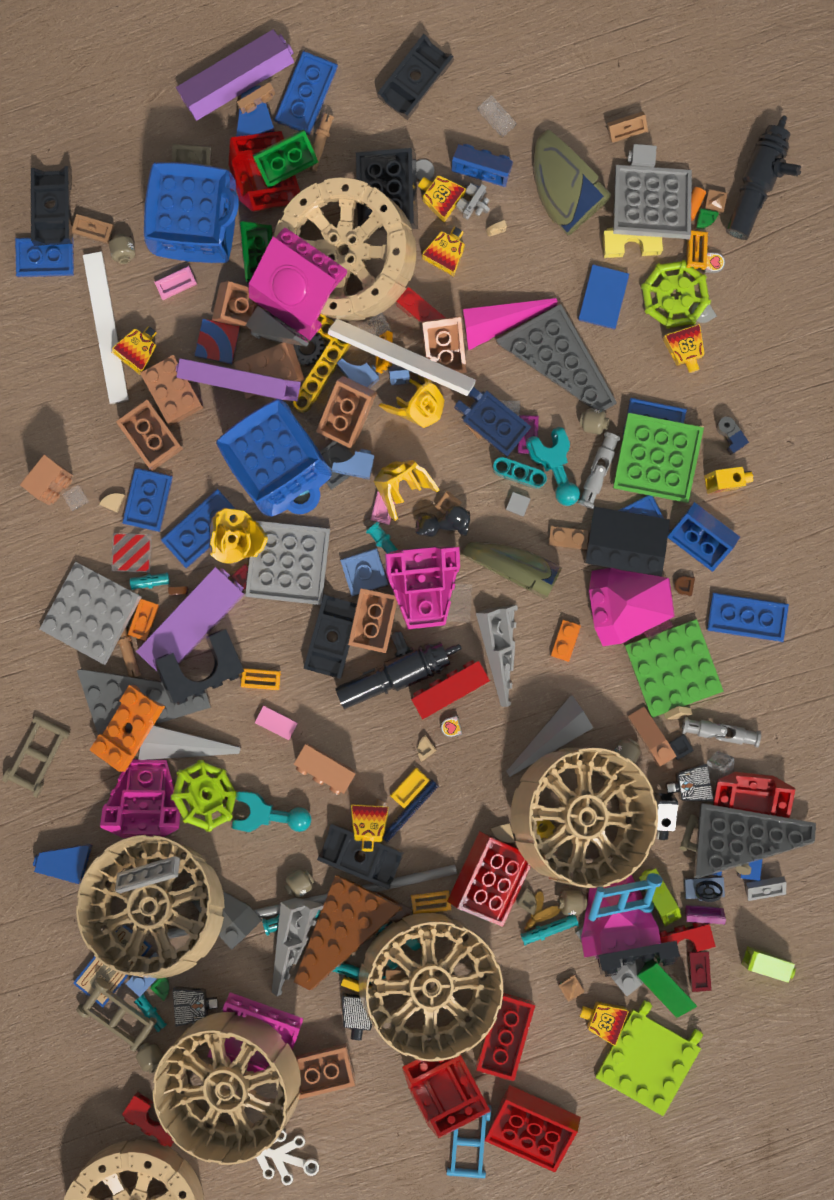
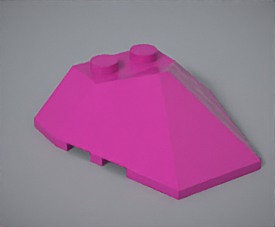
M424 547L386 553V574L407 628L416 629L445 625L451 604L452 591L456 585V575L460 569L459 547Z
M615 568L592 571L589 594L594 628L602 646L622 644L675 617L669 578Z
M132 760L127 770L121 772L116 787L112 789L107 804L102 808L101 828L122 838L141 835L165 837L179 829L181 814L174 800H171L174 786L167 760Z
M632 875L618 883L615 882L603 888L634 883L635 881ZM597 888L589 889L581 936L584 958L661 944L659 928L651 912L646 913L636 909L598 917L595 921L589 920L588 917ZM640 890L630 892L626 903L644 899ZM621 894L602 898L600 908L617 905Z

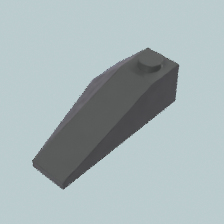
M257 306L246 324L251 329L250 334L258 339L263 337L270 341L301 346L309 344L297 331Z
M192 879L191 881H189L182 888V890L189 888V886L195 884L194 880ZM223 892L225 908H223L222 912L224 919L219 936L232 950L262 919L248 904ZM192 900L191 902L201 913L200 900Z

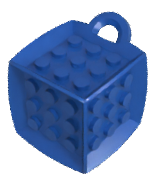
M154 162L149 174L144 211V241L149 251L156 256L181 261L227 263L231 253L235 217L239 207L236 182L233 175L227 169L201 164Z
M276 399L252 412L216 440V444L232 473L256 503L258 509L266 516L272 517L285 510H289L294 514H305L312 511L320 500L319 488L332 476V471L318 448L296 420L287 403L281 399ZM309 490L310 497L307 502L297 504L293 501L300 494Z

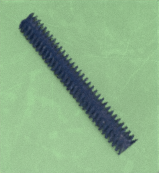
M431 779L430 783L425 786V789L423 788L422 792L417 795V798L415 797L414 801L410 802L409 806L405 808L406 810L400 813L401 815L397 817L398 819L394 820L393 824H390V828L384 831L382 839L385 842H389L395 833L402 828L403 824L433 794L434 790L436 791L439 785Z

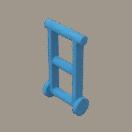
M650 873L644 881L609 888L598 887L589 913V920L595 921L598 917L636 909L646 913L652 912L654 908L652 899L656 887L662 884V877L658 874ZM647 889L644 899L626 903L630 892ZM621 894L617 905L600 908L602 898Z
M488 1105L490 1112L482 1116L480 1139L457 1137L458 1129L454 1130L451 1168L447 1167V1176L486 1177V1170H482L486 1121H490L491 1105ZM457 1145L480 1147L478 1170L455 1168Z

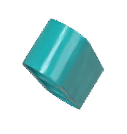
M504 457L497 458L493 464V472L497 476L534 489L542 488L547 481V476L542 470ZM499 462H503L506 464L507 469L503 472L498 471L496 465ZM520 468L524 470L525 476L518 478L515 476L514 471ZM534 475H540L543 478V482L535 484L532 478Z

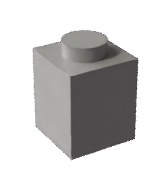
M634 144L632 150L628 151V162H631L630 166L654 167L657 146Z

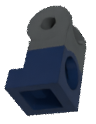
M723 417L718 422L717 431L730 444L727 448L730 455L749 443L732 418Z

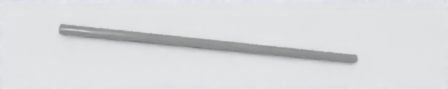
M454 864L394 878L390 889L457 874L456 866ZM374 883L362 885V887L374 893L388 890ZM328 893L304 898V900L324 904ZM281 904L254 911L260 918L280 914ZM178 927L168 929L167 932L169 939L188 935L185 933V930Z

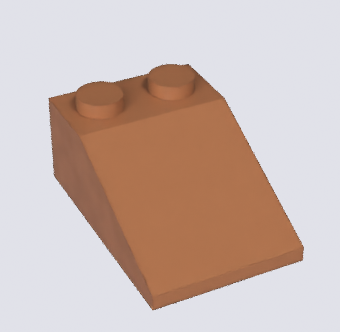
M230 281L222 282L219 285L212 320L251 330L246 324L257 306H261L249 298V287Z
M461 316L423 321L424 357L459 373H467Z

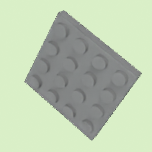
M616 165L613 234L690 239L692 170Z
M256 521L263 528L268 540L264 550L257 557H250L245 597L321 605L330 529Z
M75 562L40 630L106 665L141 596Z

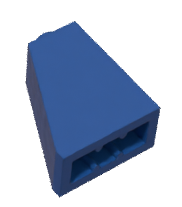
M254 86L242 93L241 99L261 88V86ZM260 103L250 113L245 112L242 114L239 110L237 137L275 132L266 103Z
M86 844L40 852L34 858V872L80 884L84 877L93 845Z

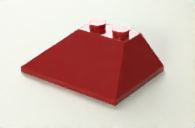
M282 131L230 138L228 165L236 182L238 198L251 211L287 206L300 193L295 175L268 188L252 156L284 140Z
M733 772L717 780L713 805L790 818L796 789L775 776Z
M459 1054L460 1056L442 1061L415 1060L402 1067L408 1088L426 1124L438 1139L490 1112L461 1054Z

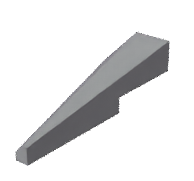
M517 605L489 608L476 613L502 707L511 705L508 699L509 689L512 688L510 671H513L515 641H513V629L516 628L517 624L514 622V611H517Z
M573 695L559 708L556 714L506 771L509 777L593 728Z
M154 725L140 747L139 760L240 754L241 747Z
M298 898L281 902L272 993L274 995H282L281 987L285 979L289 980L291 976L289 971L292 964L297 963L308 940L307 933L311 926H315L317 921L314 918L318 910L323 909L324 905L322 903Z

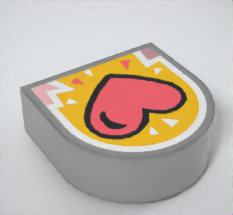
M707 252L705 273L720 272L725 266L724 257L719 253Z
M457 716L445 719L442 722L441 731L445 736L455 737L462 735Z

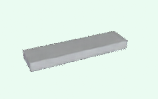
M174 856L117 873L115 891L123 893L178 877L180 858Z

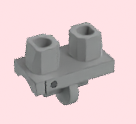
M470 183L466 193L473 197L472 200L468 202L461 197L456 205V208L463 213V218L466 220L469 219L476 207L475 214L477 216H480L482 212L488 213L490 210L487 206L488 198L485 197L480 202L487 188L483 184L478 186Z

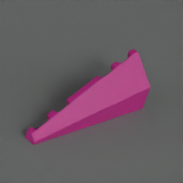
M557 298L463 309L468 350L556 307Z

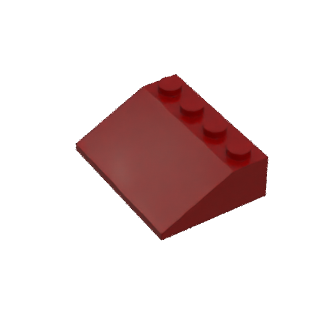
M479 831L447 902L457 909L503 927L531 866L523 858L518 848Z
M509 1085L484 1141L552 1172H556L578 1133L581 1117Z

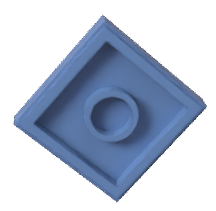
M377 548L340 560L352 596L358 595L360 589L374 590L388 585Z

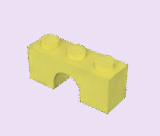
M608 228L602 235L604 258L623 257L625 253L624 245L628 242L639 244L641 256L661 255L663 251L662 237L613 234V228Z

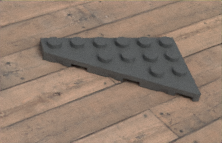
M561 304L496 340L499 346L592 409L605 411L617 404Z
M83 668L77 670L98 735L104 733L121 705L120 699L129 685H136L139 687L140 692L165 706L155 724L211 708L207 692L197 697L195 695L187 697V702L177 705V703L170 702L162 681L128 677L102 671H91ZM128 723L125 730L127 733L132 732L133 727Z
M701 804L694 878H701L813 844L815 842L816 823Z

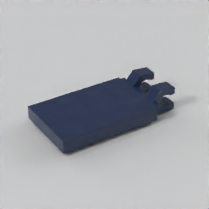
M473 387L468 394L475 400L469 408L459 400L454 408L463 415L462 419L466 425L508 457L530 430L531 426L488 391L481 393Z

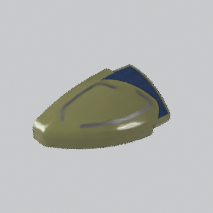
M547 129L537 138L533 165L537 192L548 216L569 236L603 207L611 194L600 182L596 183L598 175L553 132Z
M470 542L461 553L465 558L543 599L548 597L562 569L559 565L534 553L496 543Z

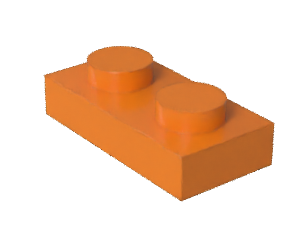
M140 599L128 635L146 641L159 605Z
M562 620L552 649V657L567 662L570 661L581 625Z

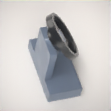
M724 877L684 879L686 899L696 898L699 901L715 902L721 897H725Z

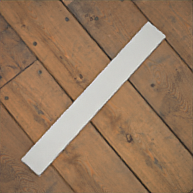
M103 253L83 255L109 403L129 401L123 363L111 353L112 348L119 341Z
M336 319L329 328L328 334L466 396H468L475 385L476 380L342 320Z

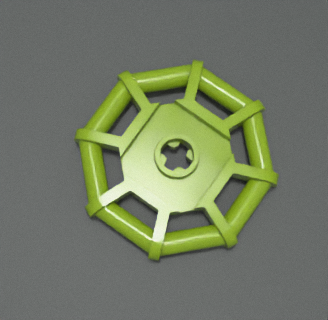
M683 259L679 262L656 264L653 272L644 284H641L645 303L644 312L663 324L666 329L695 325L697 319L711 303L706 283L707 276L693 267L686 268L687 263ZM679 269L678 275L667 276L665 271ZM683 271H686L696 280L691 282L687 277L683 276ZM660 275L663 279L658 287H653L652 284ZM697 284L700 287L701 298L695 296L694 286ZM674 290L681 294L677 300L670 295ZM650 292L656 294L657 304L652 305ZM693 302L700 303L691 315L688 311ZM656 309H664L668 313V318L660 314ZM684 313L686 318L672 320L673 315Z
M198 760L197 763L176 773L177 779L171 800H174L184 823H190L205 829L206 832H210L213 828L224 822L231 821L237 791L234 790L224 768L220 769L205 763L204 760ZM199 771V777L193 779L189 776L190 774ZM206 771L216 775V778L208 777L209 775H206ZM220 780L222 781V783H223V785H224V787H225V789H226L227 792L224 791V789H223V787H222V785H221V783H220ZM185 781L188 783V786L185 789V793H181ZM202 791L209 794L207 800L203 798ZM225 797L228 798L226 808H224L222 804L223 799H225ZM182 799L187 800L191 808L190 812H188ZM218 811L221 816L212 820V813ZM195 813L205 816V821L193 817Z

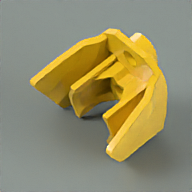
M418 374L423 385L415 380H409L410 383L417 387V392L411 400L405 402L398 396L396 397L397 404L401 409L380 403L379 407L388 413L398 415L425 428L440 420L445 400L439 389L430 379Z
M414 460L390 463L380 470L373 481L388 510L389 516L394 521L398 519L394 503L404 502L399 493L400 481L405 480L411 490L417 489L420 491L422 487L430 488L435 492L440 491L427 471L418 466Z
M223 508L216 512L210 525V555L222 563H234L244 558L257 557L264 550L268 537L260 524L254 521L244 510ZM235 514V518L231 522L229 518Z

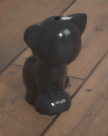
M451 506L444 516L439 519L434 514L420 512L416 515V534L433 537L439 529L457 530L459 534L467 536L470 511L462 506Z

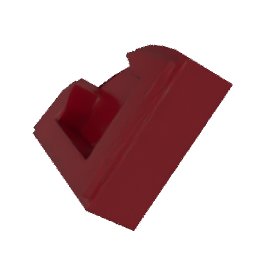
M246 564L242 565L231 575L244 588L243 590L247 586L248 566Z

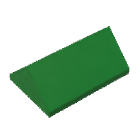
M304 129L252 155L268 188L319 163Z
M242 221L240 222L244 270L245 279L249 285L273 237L272 225Z
M655 960L647 961L637 975L638 978L676 1018L697 1007L691 998Z

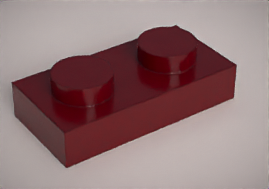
M709 951L689 952L691 991H712Z

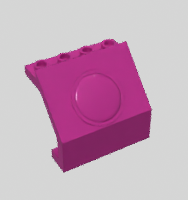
M284 227L276 237H272L249 282V298L311 340L322 327V323L317 319L331 292L347 275V269Z
M229 992L223 1007V1012H236L238 1016L243 1015L242 1017L244 1018L246 1015H250L269 1024L282 1036L281 1039L285 1044L288 1043L293 1050L304 1018ZM235 1037L225 1038L224 1042L226 1056L229 1057L231 1063L239 1055L243 1041L236 1040ZM211 1049L208 1054V1057L212 1058ZM257 1050L251 1056L246 1071H254L255 1073L266 1069L270 1064L264 1055Z

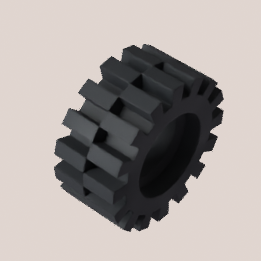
M316 333L309 340L300 334L306 341L313 342L315 349L311 354H303L300 351V345L293 344L299 363L301 365L307 364V366L316 364L325 349L322 337Z

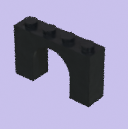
M221 629L205 637L214 657V667L210 675L201 681H191L183 675L174 653L170 652L153 660L171 703L180 705L188 701L187 697L195 695V697L206 693L205 689L209 687L215 689L222 686L223 681L227 679L233 681L241 677L240 673L244 672V669L226 629Z

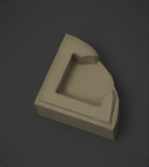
M526 888L517 905L532 915L535 914L537 902L533 892Z

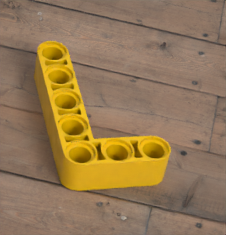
M322 314L317 319L322 323V327L317 334H320L322 338L329 341V344L300 387L298 400L293 401L295 409L301 413L310 410L337 368V362L343 359L351 346L349 343H340L337 338L322 331L325 325L332 326L334 321ZM331 351H336L338 353V357L336 359H330L328 357V354ZM326 367L328 372L326 375H319L318 369ZM310 383H316L318 385L315 391H309L307 389ZM300 399H306L307 405L299 407L297 402Z

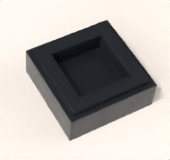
M684 734L668 742L677 756L675 757L676 760L694 751Z

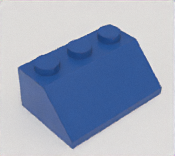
M458 144L452 160V172L506 187L513 161L505 155L496 156L492 155V152L482 149L479 151L471 145L463 144L462 146Z
M694 502L670 532L668 538L713 572L732 551L740 536Z

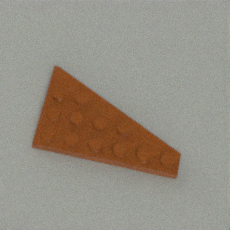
M335 875L294 983L309 991L313 990L336 967H339L353 952L358 950L366 940L370 939L383 925L388 923L397 912L401 911L402 906L340 875Z

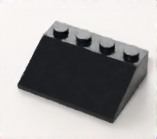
M412 148L356 152V180L368 183L371 187H375L385 194L404 212L412 229H418L416 153ZM357 203V220L360 227L370 218L369 215L372 213V210L366 204ZM384 205V206L381 207V208H382V212H386V211H387V206H386V205Z
M594 506L584 563L662 577L670 520Z

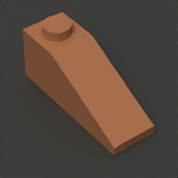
M644 706L628 715L629 720L657 766H662L677 757Z

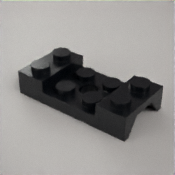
M423 34L378 91V98L408 120L440 76H443L453 63L454 56L441 51ZM419 72L421 74L420 79H411V73Z
M64 166L60 171H42L31 168V241L34 246L72 244V225L70 221L72 172L69 166ZM48 201H55L53 208H46Z
M324 594L303 669L339 679L342 678L350 648L348 644L357 603ZM331 631H335L338 634V639L335 642L327 640V634Z
M332 823L317 860L390 889L404 852L391 846L374 842L373 851H363L365 853V860L359 862L355 859V853L362 851V841L354 840V832Z
M676 940L599 955L597 961L600 975L605 974V977L617 975L618 971H620L621 963H623V966L631 965L638 959H642V962L654 960L656 956L658 964L663 963V966L675 964L680 954Z

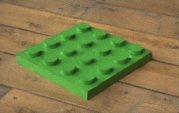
M628 413L613 488L689 503L704 427Z
M697 619L625 645L627 655L652 718L664 714L677 706L683 707L724 692Z

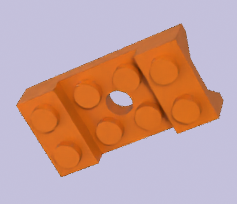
M129 685L120 699L121 705L104 733L98 735L90 748L91 752L119 772L127 770L165 708L163 704L150 699L140 692L139 687L136 685ZM128 723L133 727L132 732L129 734L125 730Z

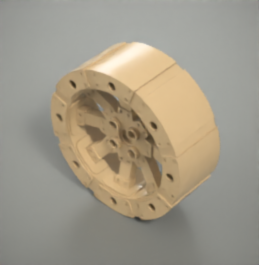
M332 178L305 188L287 205L283 211L282 219L277 223L274 237L284 227L299 236L301 226L309 219L322 231L321 234L324 240L305 241L329 258L331 255H335L334 261L347 269V275L331 292L320 314L342 321L364 320L366 317H374L387 310L404 293L408 281L411 280L415 268L416 241L406 215L385 194L360 180ZM331 201H339V206L341 207V216L337 228L326 219L321 210V207ZM356 202L363 205L366 204L372 210V213L369 215L370 218L361 227L358 226L357 228H355L353 223ZM384 205L387 206L386 212H382L381 207ZM384 226V229L387 231V244L383 246L367 244L370 236L378 228ZM351 237L356 238L355 243L350 242ZM344 246L349 247V251L346 255L341 254V250ZM399 248L400 253L398 255H394L393 250H397ZM371 258L385 260L384 268L376 278L366 268L365 262L366 260H371ZM350 273H353L363 283L364 289L355 295L346 296L347 280L350 277ZM374 288H377L379 290V293L376 296H373L372 290ZM336 303L337 307L332 310L330 308L331 304Z
M602 748L559 749L558 752H551L541 757L524 773L520 780L519 788H516L512 800L511 828L512 833H515V843L521 855L534 870L556 882L586 888L607 887L612 883H618L626 879L642 865L649 854L651 845L655 841L658 827V808L648 779L631 760L620 756L617 752ZM575 768V774H577L575 793L569 790L559 776L565 769ZM593 771L600 773L599 775L606 780L603 788L593 794V789H591V775ZM545 787L551 789L560 798L559 801L562 807L545 808L538 805L540 792ZM616 795L619 800L620 812L610 813L606 808L607 802ZM585 812L586 820L583 822L582 814ZM626 817L631 818L629 824L626 823ZM547 819L561 823L557 831L548 838L541 840L540 835L537 834L536 821ZM616 825L619 827L617 837L611 844L604 830L606 826ZM571 839L573 844L571 858L569 857L567 863L558 861V858L552 854L566 840ZM591 841L599 849L600 857L591 863H586V849Z
M134 836L121 840L104 850L105 852L100 857H97L86 871L77 896L78 906H76L78 927L88 949H91L95 954L94 956L107 967L123 974L145 978L171 977L195 966L197 961L201 957L204 958L213 947L224 919L222 916L223 908H225L223 890L212 866H209L205 862L206 859L193 849L160 836ZM140 851H144L141 855L142 858L139 857ZM182 853H187L185 860L181 858ZM174 856L180 858L178 873H181L183 869L186 870L188 873H191V877L195 884L187 889L172 892L171 884L175 878L123 893L115 891L117 873L150 864V861L163 860ZM107 881L112 882L110 888L106 887ZM159 892L163 893V897L161 899L158 898ZM113 896L119 897L127 903V908L116 915H111L110 910ZM200 900L202 911L199 914L198 921L180 915L181 913L175 910V908L185 902ZM153 902L154 910L149 912L148 905ZM147 917L151 919L149 924L145 923ZM134 923L133 933L129 943L125 946L120 943L115 931L123 925ZM106 925L107 929H104V931L102 932V926ZM167 925L183 929L185 933L190 935L183 947L175 950L174 946L171 945L167 934ZM150 932L154 936L159 949V957H151V959L141 956L142 944ZM130 959L134 962L132 966L128 964Z
M419 913L406 916L397 923L393 922L372 941L365 953L364 963H361L359 993L369 1020L389 1046L405 1056H412L417 1060L442 1061L460 1056V1053L471 1050L489 1033L497 1019L498 1010L501 1009L503 979L499 964L494 958L495 955L489 946L469 927L454 918H448L446 915ZM468 934V940L463 941L462 936ZM435 936H445L454 943L446 957L437 962L434 950ZM419 937L422 948L420 964L410 960L400 948L409 939ZM467 954L472 961L473 972L463 976L451 975L456 964ZM390 959L404 969L408 978L389 981L382 979L383 966H386ZM440 970L441 975L436 977L435 972ZM484 974H486V979L480 980V977H483ZM369 982H371L372 987L368 989ZM429 982H435L433 989L426 990V985ZM460 989H473L472 998L466 1007L461 1006L452 996L453 992ZM418 991H422L421 997H416ZM389 994L408 995L405 999L406 1002L397 1011L394 1010L389 1014L385 1006H383L382 996ZM443 1007L448 1009L455 1019L447 1026L438 1028L437 1013ZM422 1008L424 1013L422 1030L409 1029L405 1026L406 1020L415 1011ZM469 1015L471 1021L467 1023L464 1021V1018ZM386 1022L390 1023V1027L387 1029L383 1027ZM427 1036L432 1037V1040L430 1042H425L427 1040Z
M222 1012L199 1019L191 1027H188L164 1054L155 1072L153 1102L163 1129L172 1137L174 1143L185 1152L209 1163L216 1162L221 1165H231L247 1162L258 1157L276 1141L298 1104L301 1077L299 1066L288 1043L285 1044L281 1039L282 1036L273 1027L250 1015H246L244 1018L242 1017L243 1015L238 1016L236 1012ZM235 1037L236 1040L243 1041L239 1055L231 1063L229 1057L226 1056L224 1042L225 1038ZM208 1043L209 1048H211L213 1065H207L198 1057L194 1050L199 1044ZM257 1050L264 1055L270 1064L264 1070L255 1073L254 1071L246 1072L248 1062ZM186 1070L193 1071L204 1083L197 1086L188 1084ZM266 1083H276L278 1094L276 1099H267L256 1094L257 1092L254 1089L256 1086ZM224 1085L229 1086L230 1090L226 1089ZM195 1100H206L210 1107L209 1111L205 1113L198 1107ZM245 1107H251L262 1112L266 1117L263 1120L252 1123L251 1120H248L244 1109ZM224 1112L231 1115L235 1126L220 1122L218 1119L220 1114ZM206 1123H209L212 1127L207 1128Z
M127 1140L110 1145L95 1154L74 1179L64 1200H100L89 1195L93 1186H96L100 1181L109 1186L114 1200H204V1194L195 1171L185 1159L177 1155L176 1151L153 1141L135 1140L128 1142ZM146 1161L151 1162L152 1166L150 1168L145 1167ZM104 1165L106 1167V1171L103 1169L100 1170L99 1166ZM126 1170L138 1172V1181L133 1191L124 1186L119 1177L120 1172ZM153 1177L165 1184L168 1189L166 1193L157 1197H150L148 1195V1186ZM185 1191L186 1197L184 1195L180 1196L179 1192Z

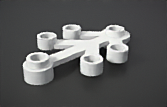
M284 1129L282 1130L284 1137H278L275 1142H282L286 1139L287 1132ZM296 1135L294 1140L275 1150L271 1148L265 1149L261 1155L256 1157L263 1170L264 1178L271 1179L275 1174V1169L268 1165L265 1156L273 1159L284 1185L292 1183L293 1175L287 1171L283 1162L302 1167L309 1176L317 1174L319 1162L316 1159L309 1158L305 1160L286 1154L295 1148L304 1146L305 1137L303 1135ZM301 1138L303 1143L297 1144L296 1139ZM314 1163L315 1168L310 1169L308 1164ZM268 1169L272 1171V1175L270 1176L266 1175L265 1171ZM286 1175L290 1176L291 1180L288 1182L284 1180V1176Z

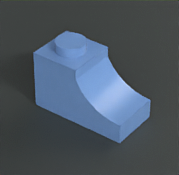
M343 359L337 362V367L347 378L369 389L379 381V373L376 372L374 365L369 366L365 363L364 365L356 366L347 363Z
M392 363V366L389 367L391 385L410 384L409 370Z
M360 449V452L355 451V455L348 461L341 463L333 462L332 472L370 480L375 457L371 454V451Z

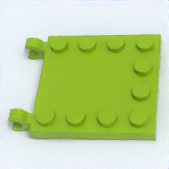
M644 1000L638 1011L632 1009L623 1025L616 1046L612 1045L595 1078L664 1116L701 1050V1047L697 1044L702 1039L703 1034L701 1031L694 1029L689 1040L648 1018L646 1015L653 1005Z

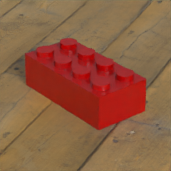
M471 660L463 665L464 669L458 672L456 669L446 675V680L441 682L438 679L429 684L431 688L425 692L422 688L413 693L414 698L411 700L422 720L490 682L479 661L475 663L474 660Z
M503 993L501 1009L498 1010L497 1019L483 1039L476 1063L477 1071L511 1081L515 1080L536 1006L534 1001Z

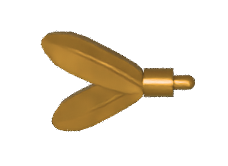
M541 891L535 895L537 908L535 914H531V918L527 921V926L524 928L525 931H528L529 928L532 929L536 922L545 921L556 916L561 910L557 906H551L542 910L544 896Z

